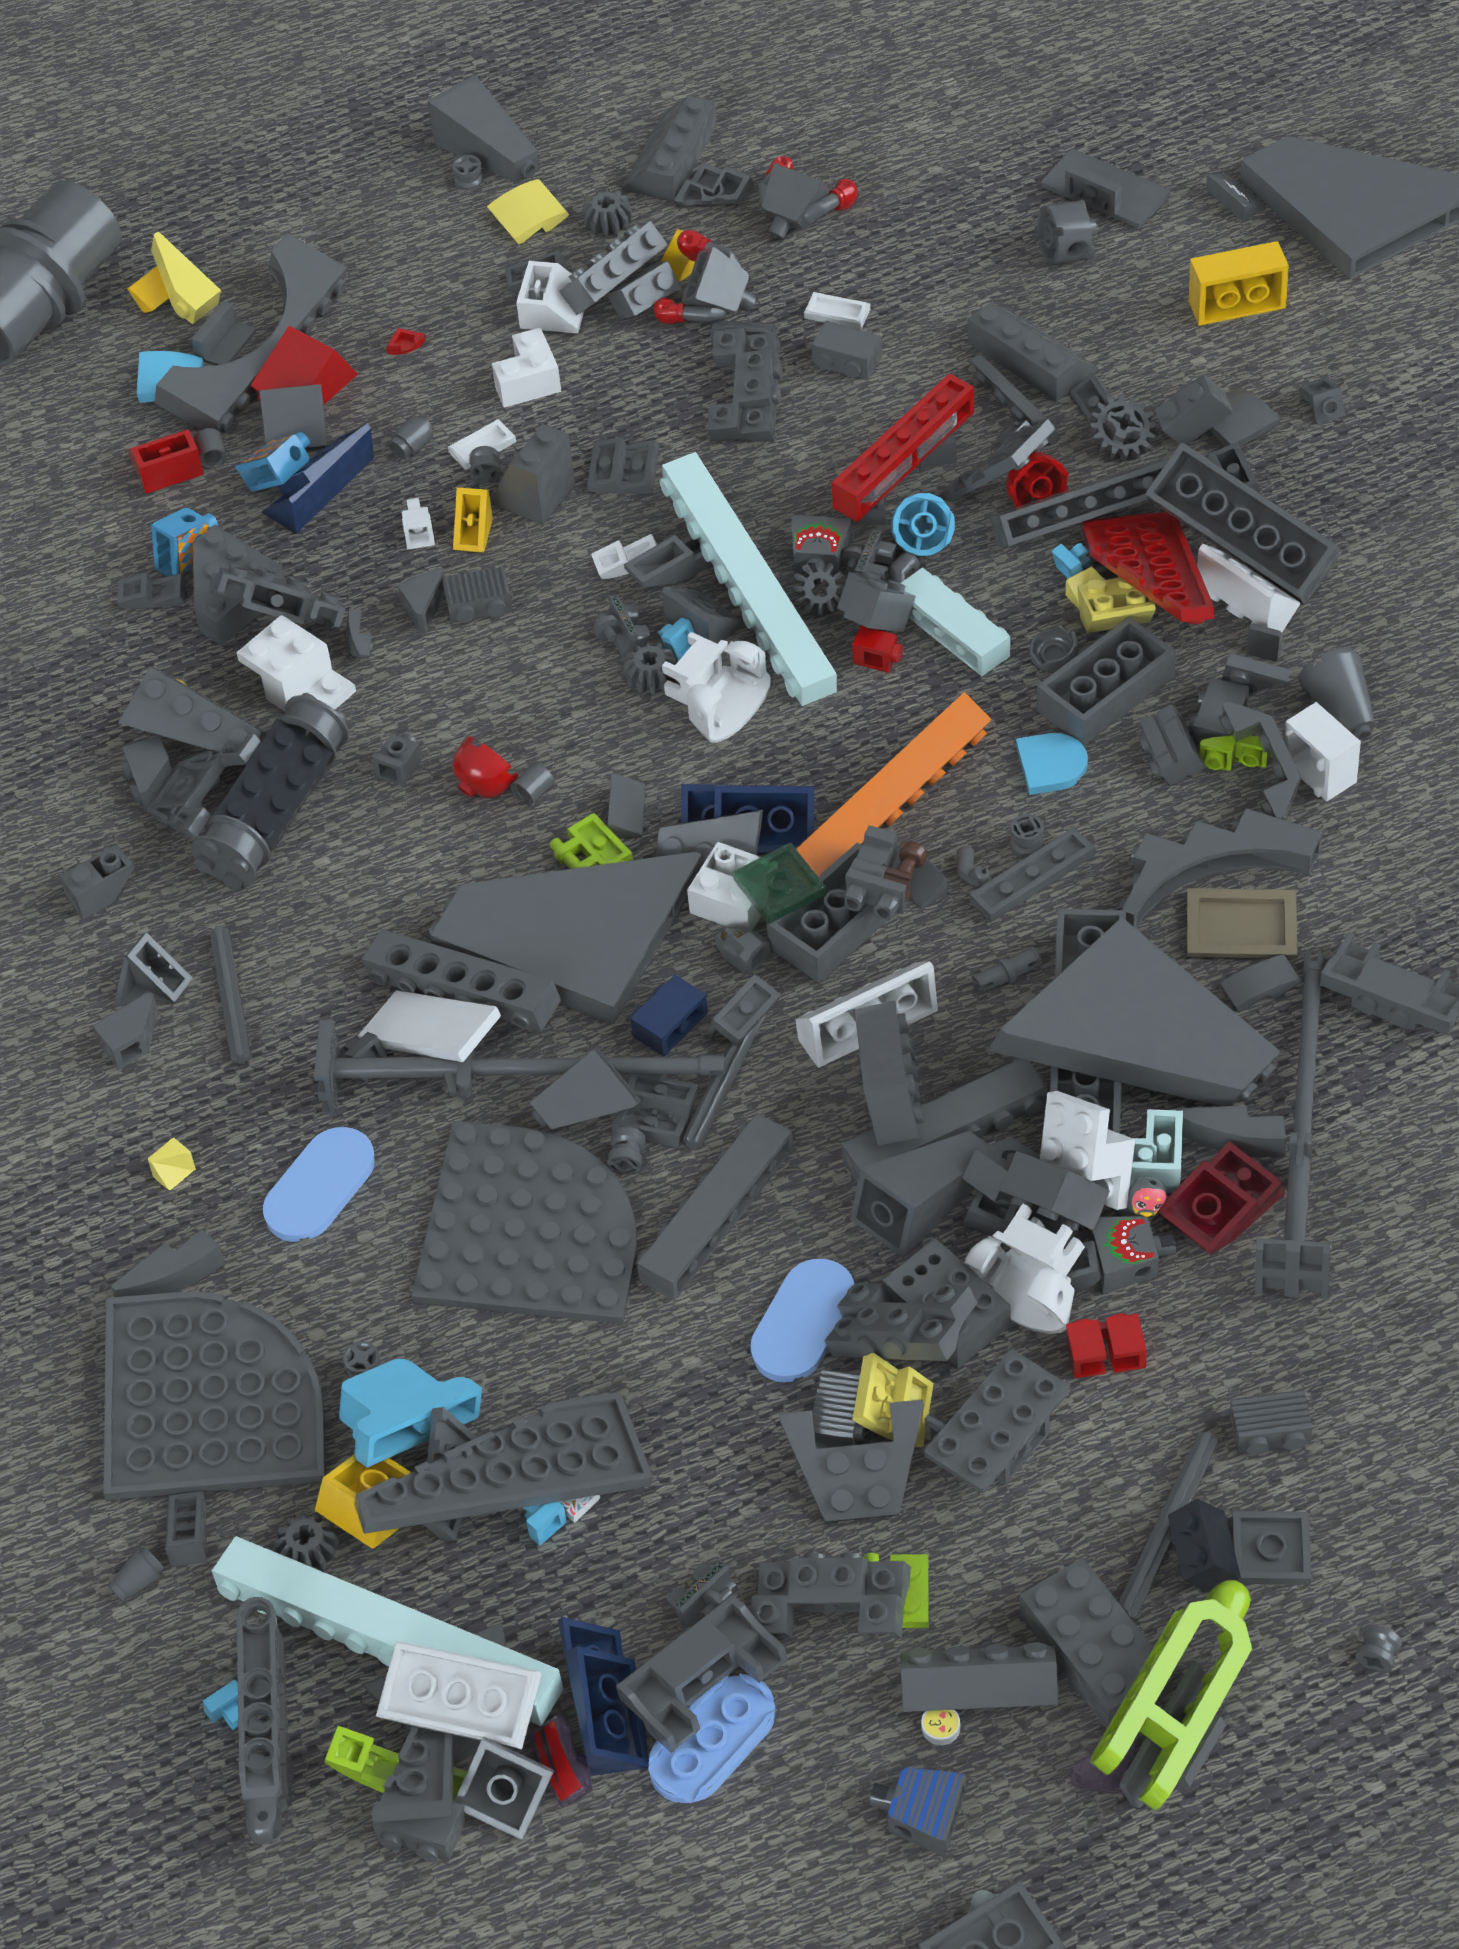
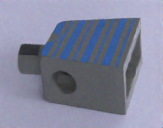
M906 1767L901 1770L896 1787L877 1782L874 1783L869 1805L889 1810L887 1815L888 1832L946 1857L966 1793V1774Z

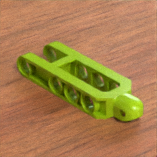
M1227 1580L1221 1582L1208 1593L1204 1601L1191 1602L1187 1604L1185 1609H1180L1173 1613L1091 1756L1090 1763L1105 1775H1109L1120 1764L1138 1732H1141L1160 1746L1162 1750L1148 1773L1151 1775V1778L1141 1796L1138 1797L1140 1801L1153 1810L1161 1807L1174 1790L1252 1650L1246 1623L1243 1621L1249 1609L1251 1598L1248 1589L1238 1581ZM1210 1619L1222 1628L1217 1636L1220 1645L1218 1650L1221 1654L1212 1670L1204 1674L1201 1679L1204 1684L1195 1700L1186 1706L1184 1712L1187 1714L1182 1723H1180L1158 1707L1155 1702L1201 1621Z

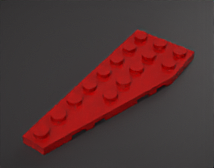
M1167 512L1091 519L1081 522L1082 534L1090 556L1181 622L1200 624L1205 622L1206 619H1214V605L1179 520Z

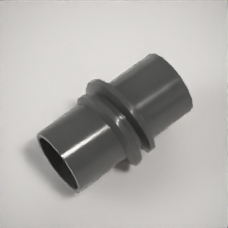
M59 180L55 182L21 219L15 218L4 222L0 227V365L6 366L14 362L45 326L55 328L66 318L65 314L73 315L80 312L84 307L86 299L82 286L121 243L122 233L120 225L111 210L88 189L72 181Z

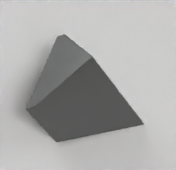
M145 932L124 957L114 1007L126 1006L133 999L139 998L149 991L154 995L155 1002L170 1001L174 1003L192 981L193 977Z

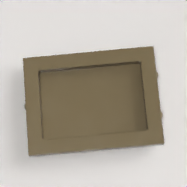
M1187 888V957L1272 958L1284 954L1287 959H1297L1298 922L1296 890Z

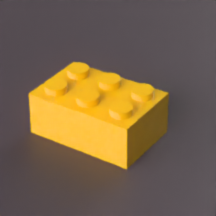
M1278 241L1190 259L1188 302L1199 326L1286 308L1289 265Z

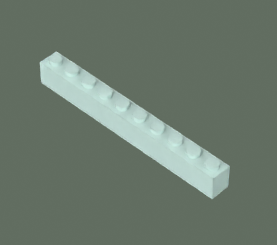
M694 452L663 464V478L660 479V486L666 497L670 496L673 500L677 516L685 519L691 538L693 540L697 539L700 543L706 562L711 561L717 580L720 584L725 583L732 604L735 607H740L745 625L748 629L753 628L759 647L770 655V661L775 673L781 674L785 679L788 694L792 698L796 697L801 706L836 693V672L698 454Z
M237 1536L234 1537L212 1569L217 1590L225 1598L232 1601L239 1599L244 1602L249 1598L263 1597L272 1603L276 1615L289 1625L294 1627L301 1625L313 1630L317 1636L324 1640L334 1639L344 1643L355 1653L363 1654L365 1652L375 1656L386 1666L390 1665L395 1642L401 1641L539 1671L542 1674L529 1720L539 1726H542L564 1690L559 1669Z

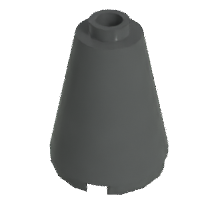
M1350 647L1337 648L1320 655L1323 661L1313 666L1312 662L1305 665L1299 673L1298 680L1311 699L1322 706L1360 741L1367 739L1375 727V720L1362 661L1358 652L1356 651L1355 653L1353 648Z

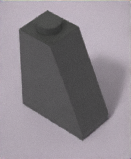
M596 1048L534 1098L530 1104L534 1108L531 1111L532 1115L542 1127L545 1128L548 1125L551 1129H556L633 1108L639 1105L642 1100L600 1049Z

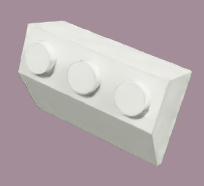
M1203 543L1200 546L1197 566L1210 598L1216 602L1222 599L1229 604L1226 609L1230 613L1241 619L1246 616L1252 620L1251 624L1254 623L1276 629L1282 633L1301 603L1231 554Z

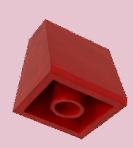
M288 326L250 386L259 394L257 399L261 402L260 390L321 384L323 403L325 405L355 378L358 373L335 349Z

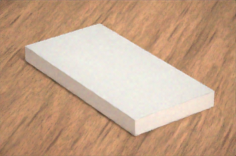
M396 990L360 1032L358 1038L360 1039L364 1034L370 1032L377 1035L384 1049L464 1062L497 1022L501 1014L496 1006Z
M396 1641L376 1716L385 1720L480 1741L483 1737H486L502 1746L522 1750L542 1673L527 1668Z

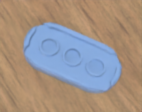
M337 1127L328 1129L313 1138L265 1198L263 1204L264 1218L269 1230L276 1237L289 1242H298L300 1239L307 1237L309 1239L317 1237L329 1227L373 1171L374 1150L368 1137L353 1128Z
M811 1259L798 1264L788 1273L751 1339L752 1358L761 1374L777 1382H793L796 1378L802 1376L805 1378L811 1375L819 1367L828 1351L824 1340L835 1328V1324L842 1319L837 1305L847 1294L848 1289L854 1285L853 1278L845 1267L828 1259Z
M739 1674V1676L731 1677L727 1675L690 1704L688 1708L697 1716L700 1730L672 1753L658 1741L650 1751L648 1771L652 1784L658 1793L673 1802L693 1803L708 1798L724 1783L768 1734L774 1724L776 1710L771 1690L763 1681L758 1683L749 1674Z

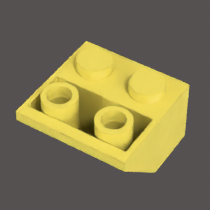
M1120 577L1108 580L1095 579L1086 584L1077 585L1080 618L1087 633L1113 629L1129 616L1139 624L1148 623L1151 621L1156 610L1155 603Z

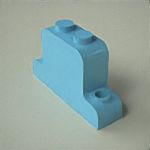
M394 1359L349 1378L342 1383L339 1418L353 1429L355 1459L368 1468L428 1441L430 1438L432 1408L444 1407L462 1424L477 1419L480 1413L482 1387L471 1379L456 1377L444 1382L437 1381L413 1362L406 1359Z

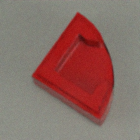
M397 328L386 347V352L391 355L412 352L425 342V334Z

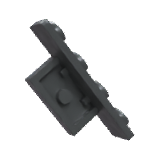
M1191 1663L1185 1675L1179 1680L1178 1686L1169 1702L1162 1709L1180 1723H1182L1187 1714L1184 1712L1186 1706L1195 1700L1204 1684L1201 1679L1205 1672L1200 1664ZM1215 1714L1177 1784L1191 1787L1226 1727V1723L1220 1715ZM1148 1737L1143 1740L1139 1752L1130 1767L1124 1772L1120 1782V1788L1131 1806L1141 1808L1143 1802L1138 1797L1141 1796L1151 1778V1775L1148 1773L1162 1750L1160 1746Z

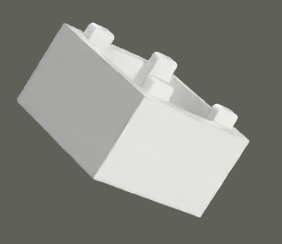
M1315 702L1286 721L1285 744L1297 766L1300 778L1314 790V795L1318 798L1321 796L1327 802L1357 782L1361 741L1322 706Z

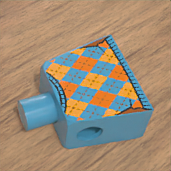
M302 432L272 439L237 464L235 468L252 492L282 485L309 462V455L306 449L310 447V441Z
M183 508L151 524L154 569L167 577L180 573L184 577L193 569V542L213 525L218 526L216 518L210 513L202 516L189 508Z

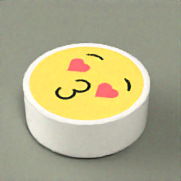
M954 1709L924 1712L921 1720L922 1733L929 1742L935 1745H947L958 1737L960 1733V1717Z

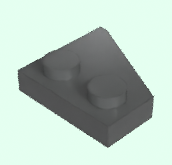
M1229 653L1222 680L1249 686V691L1254 692L1287 683L1291 669Z

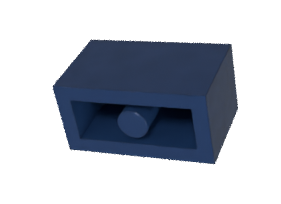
M674 974L666 983L658 986L654 995L644 1005H640L634 1010L630 1018L633 1037L665 1057L708 1014L706 994Z

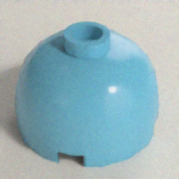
M917 493L905 498L895 508L891 519V532L896 543L905 552H910L916 556H931L946 547L955 531L954 515L945 504L946 502L942 498L930 493Z

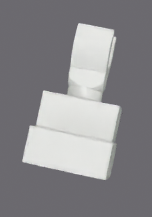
M419 498L408 499V510L401 511L407 550L435 545L428 507L420 508Z

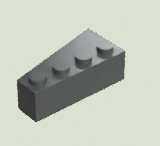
M149 667L118 722L119 724L220 752L226 743L231 742L234 746L244 743L245 736L249 734H255L261 742L268 734V732L153 667Z

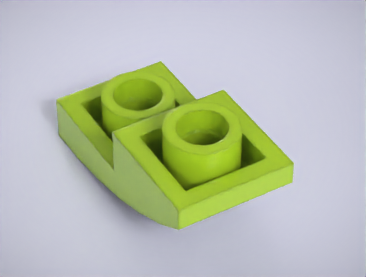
M1233 735L1219 736L1201 740L1199 754L1203 764L1212 770L1223 769L1231 771L1234 761L1248 767L1260 766L1266 768L1270 757V751H1263L1257 736H1248L1237 742Z

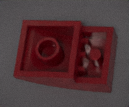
M1229 1141L1209 1163L1205 1160L1201 1162L1165 1200L1157 1214L1211 1255L1234 1241L1285 1195L1284 1185L1280 1179Z

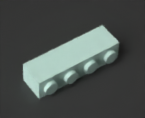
M921 568L901 582V584L906 586V592L916 596L909 619L979 675H985L1010 657V636L1002 627H997L987 619L982 611L976 610L959 593H954L939 577L931 575L924 568Z

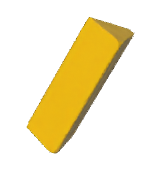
M157 266L127 288L144 313L155 310L169 299Z

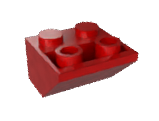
M189 429L127 449L130 460L146 494L204 475L198 448Z

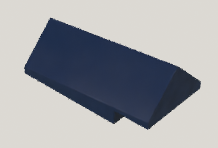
M368 423L339 436L310 458L309 462L284 484L278 485L277 487L283 495L265 508L262 513L297 534L374 459L371 427Z
M681 784V823L763 810L757 852L793 853L814 833V786Z
M566 1617L559 1618L558 1625L590 1777L648 1768L649 1759L643 1720L620 1700L616 1685L636 1671L635 1659L623 1657L620 1630Z

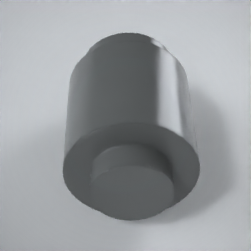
M412 415L391 435V440L388 442L389 448L403 460H406L409 456L414 457L433 438L431 423L422 416Z

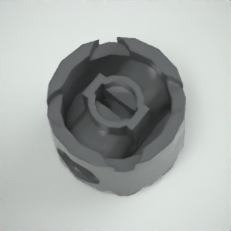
M1084 200L1049 204L1040 208L1037 217V234L1043 233L1044 241L1039 242V246L1048 264L1092 259V237L1097 235V225L1094 218L1089 219Z

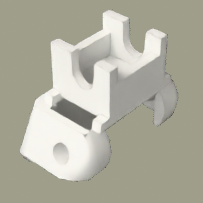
M690 632L687 638L688 644L692 646L676 665L667 661L662 665L663 673L680 683L678 685L667 680L664 684L665 695L688 705L689 720L709 742L718 743L738 732L751 719L766 699L770 689L771 677L766 671L765 652L750 642L731 641L728 645V641L721 640L717 644ZM723 651L730 654V667L724 665L722 667L721 653Z
M1022 1204L1005 1232L997 1231L993 1237L988 1236V1238L978 1242L967 1254L964 1264L1010 1304L1011 1321L1037 1332L1047 1334L1061 1333L1066 1330V1324L1069 1323L1075 1291L1070 1285L1071 1279L1067 1274L1085 1246L1079 1239L1073 1237L1064 1249L1073 1231L1068 1226L1062 1224L1057 1234H1054L1045 1229V1226L1038 1218L1033 1216L1031 1221H1029L1028 1218L1033 1211L1029 1206ZM1004 1243L1010 1246L1011 1249L1006 1253L1000 1244Z

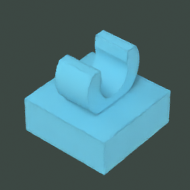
M1081 543L1075 545L1070 551L1063 544L1052 550L1056 568L1067 578L1082 572L1091 563V559L1086 556L1089 551Z
M682 617L675 624H666L658 631L663 641V646L666 649H671L677 663L692 646L688 644V634L690 632L695 633L691 621Z
M560 1502L523 1507L527 1511L524 1516L527 1519L529 1536L539 1546L567 1522L564 1506Z
M235 1679L203 1700L204 1712L211 1722L214 1723L221 1717H224L232 1731L238 1728V1683Z

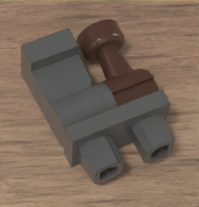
M869 825L864 834V843L845 875L844 907L857 912L862 909L864 903L874 905V915L886 921H890L896 912L903 914L907 907L906 902L911 898L912 873L914 868L923 866L928 856L927 850L919 843L913 841L905 842L899 852L901 863L897 869L891 868L898 855L897 833Z

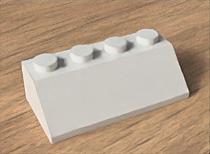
M930 961L915 962L795 1019L798 1040L818 1068L859 1049L854 1009L896 1001L898 1014L905 1013L908 1025L937 1012L933 964Z

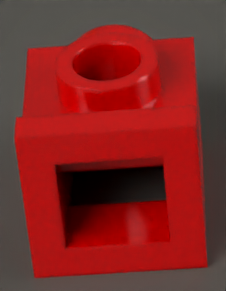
M863 625L860 626L852 643L853 664L889 673L893 664L899 663L902 658L903 645L897 643V635L883 630L867 628Z

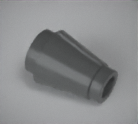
M144 1547L139 1552H133L108 1587L124 1602L128 1597L130 1598L160 1578L158 1574L165 1568Z

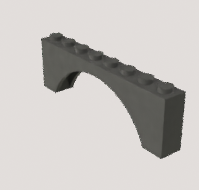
M286 233L271 251L269 271L279 286L284 305L282 319L272 335L253 352L229 363L211 367H181L173 365L156 385L154 403L200 430L213 428L219 432L222 429L227 431L233 424L237 411H244L249 405L251 395L255 391L250 385L288 326L309 334L315 325V318L319 314L325 315L330 308L331 299L335 295L341 296L347 286V281L345 280L347 267Z

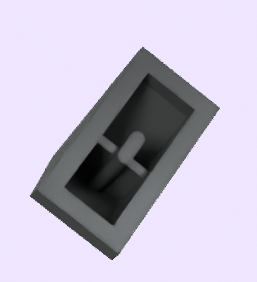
M442 568L433 569L398 584L401 605L419 633L426 634L445 594L442 581L445 574Z

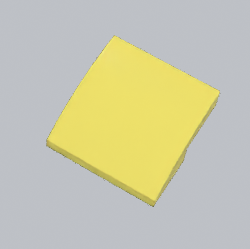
M539 179L513 188L487 206L518 245L524 243L541 228L545 232L552 230L569 216L568 212Z
M875 1353L863 1356L852 1420L883 1437L893 1440L890 1403L923 1399L924 1406L915 1447H923L925 1440V1418L929 1415L934 1383L910 1366L898 1370Z

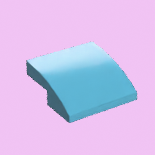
M172 351L139 352L137 380L139 403L155 401L156 385L173 365L203 367L202 357Z

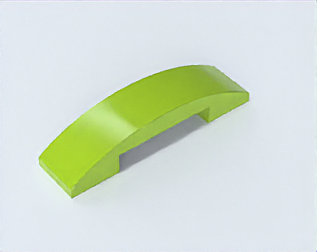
M337 1726L324 1763L343 1775L384 1793V1784L388 1776L393 1775L399 1763V1753L373 1745L374 1738ZM453 1767L452 1802L455 1801L467 1774V1771Z

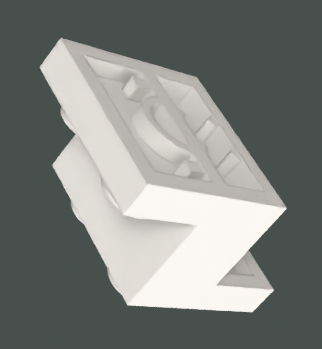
M280 615L237 652L238 661L261 676L266 700L284 712L287 701L291 697L302 695L303 693H309L331 708L336 709L356 692L355 684L332 670L327 644L283 615Z
M1059 1091L1047 1092L1040 1160L1067 1169L1110 1190L1105 1206L1116 1210L1127 1208L1135 1139L1108 1130L1110 1109Z

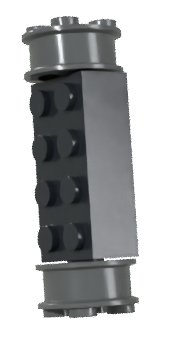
M309 693L293 696L285 704V714L274 720L272 728L214 815L208 819L205 825V834L193 841L191 851L195 858L194 865L198 870L223 880L224 884L233 890H239L241 887L245 888L254 884L257 879L256 870L258 867L267 864L271 853L318 784L327 767L336 759V748L343 746L349 739V729L346 724L347 718L342 712L331 708Z

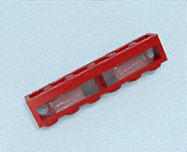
M950 373L832 481L833 509L856 522L865 516L974 413V387Z

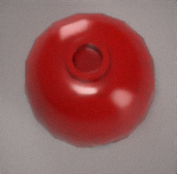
M1032 452L1028 456L1030 461L1024 467L1017 471L1014 469L1008 471L1005 482L1008 497L1015 507L1030 503V497L1039 500L1069 490L1067 487L1069 473L1063 464L1054 457L1044 452Z
M467 736L455 752L452 763L453 773L460 781L457 788L470 798L475 794L482 798H495L502 795L518 778V774L516 772L509 774L507 771L511 766L508 762L484 743L479 748L471 744L475 738Z

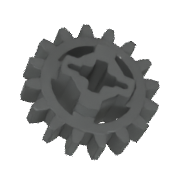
M1119 395L1116 402L1111 397H1107L1104 405L1101 403L1097 404L1095 412H1092L1089 422L1092 424L1088 428V433L1095 434L1091 440L1092 445H1101L1099 449L1100 454L1106 450L1110 452V460H1113L1115 455H1120L1122 462L1126 461L1128 455L1135 460L1140 452L1145 454L1148 451L1149 444H1152L1155 438L1153 433L1157 426L1156 423L1150 422L1154 414L1152 412L1144 413L1143 410L1146 404L1143 402L1139 406L1135 405V397L1133 396L1129 402L1124 401L1123 395Z

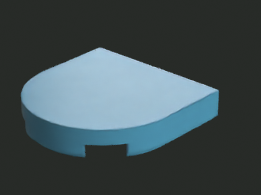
M1047 733L1016 739V748L1029 795L1070 788L1087 771V751L1079 740L1070 735Z

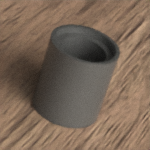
M213 428L199 431L195 435L194 441L198 448L202 466L208 469L212 465H224L227 456L221 433Z
M534 762L511 784V791L517 799H524L528 802L527 805L531 806L554 784V778L546 767Z

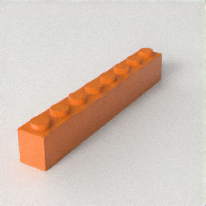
M965 692L962 693L788 857L784 864L808 887L857 842L861 845L864 843V834L869 825L880 828L886 823L890 827L904 813L900 808L906 802L912 806L922 797L925 792L921 788L927 782L933 786L945 775L946 772L942 768L948 762L955 766L967 754L963 749L970 743L975 747L988 734L984 728L992 719Z

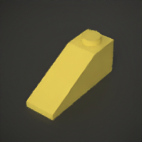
M159 232L155 233L151 251L171 305L179 317L194 324L218 305L221 290Z

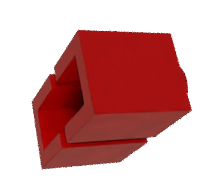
M1123 1313L1115 1314L1106 1318V1322L1099 1323V1319H1080L1074 1323L1066 1324V1345L1074 1379L1106 1374L1104 1360H1107L1103 1340L1107 1342L1113 1373L1146 1368L1147 1350L1138 1313L1129 1315Z

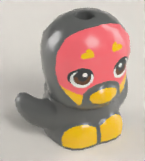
M1150 1176L1140 1177L1131 1184L1127 1208L1114 1210L1118 1217L1144 1216L1148 1218L1151 1225V1220L1158 1216L1157 1212L1165 1202V1187L1156 1178Z

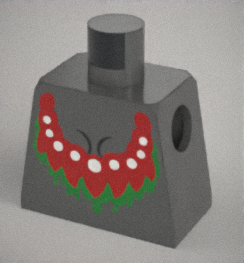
M792 515L794 571L804 573L802 566L807 564L814 573L815 561H820L822 572H824L825 567L829 563L833 564V570L830 574L834 575L840 572L843 564L841 559L842 553L852 543L851 518ZM818 579L813 581L814 585L820 584Z
M1144 1216L1099 1217L1094 1231L1088 1229V1241H1094L1102 1273V1278L1099 1281L1103 1294L1156 1277L1158 1274L1159 1257L1176 1254L1173 1234L1167 1233L1153 1236L1149 1220Z

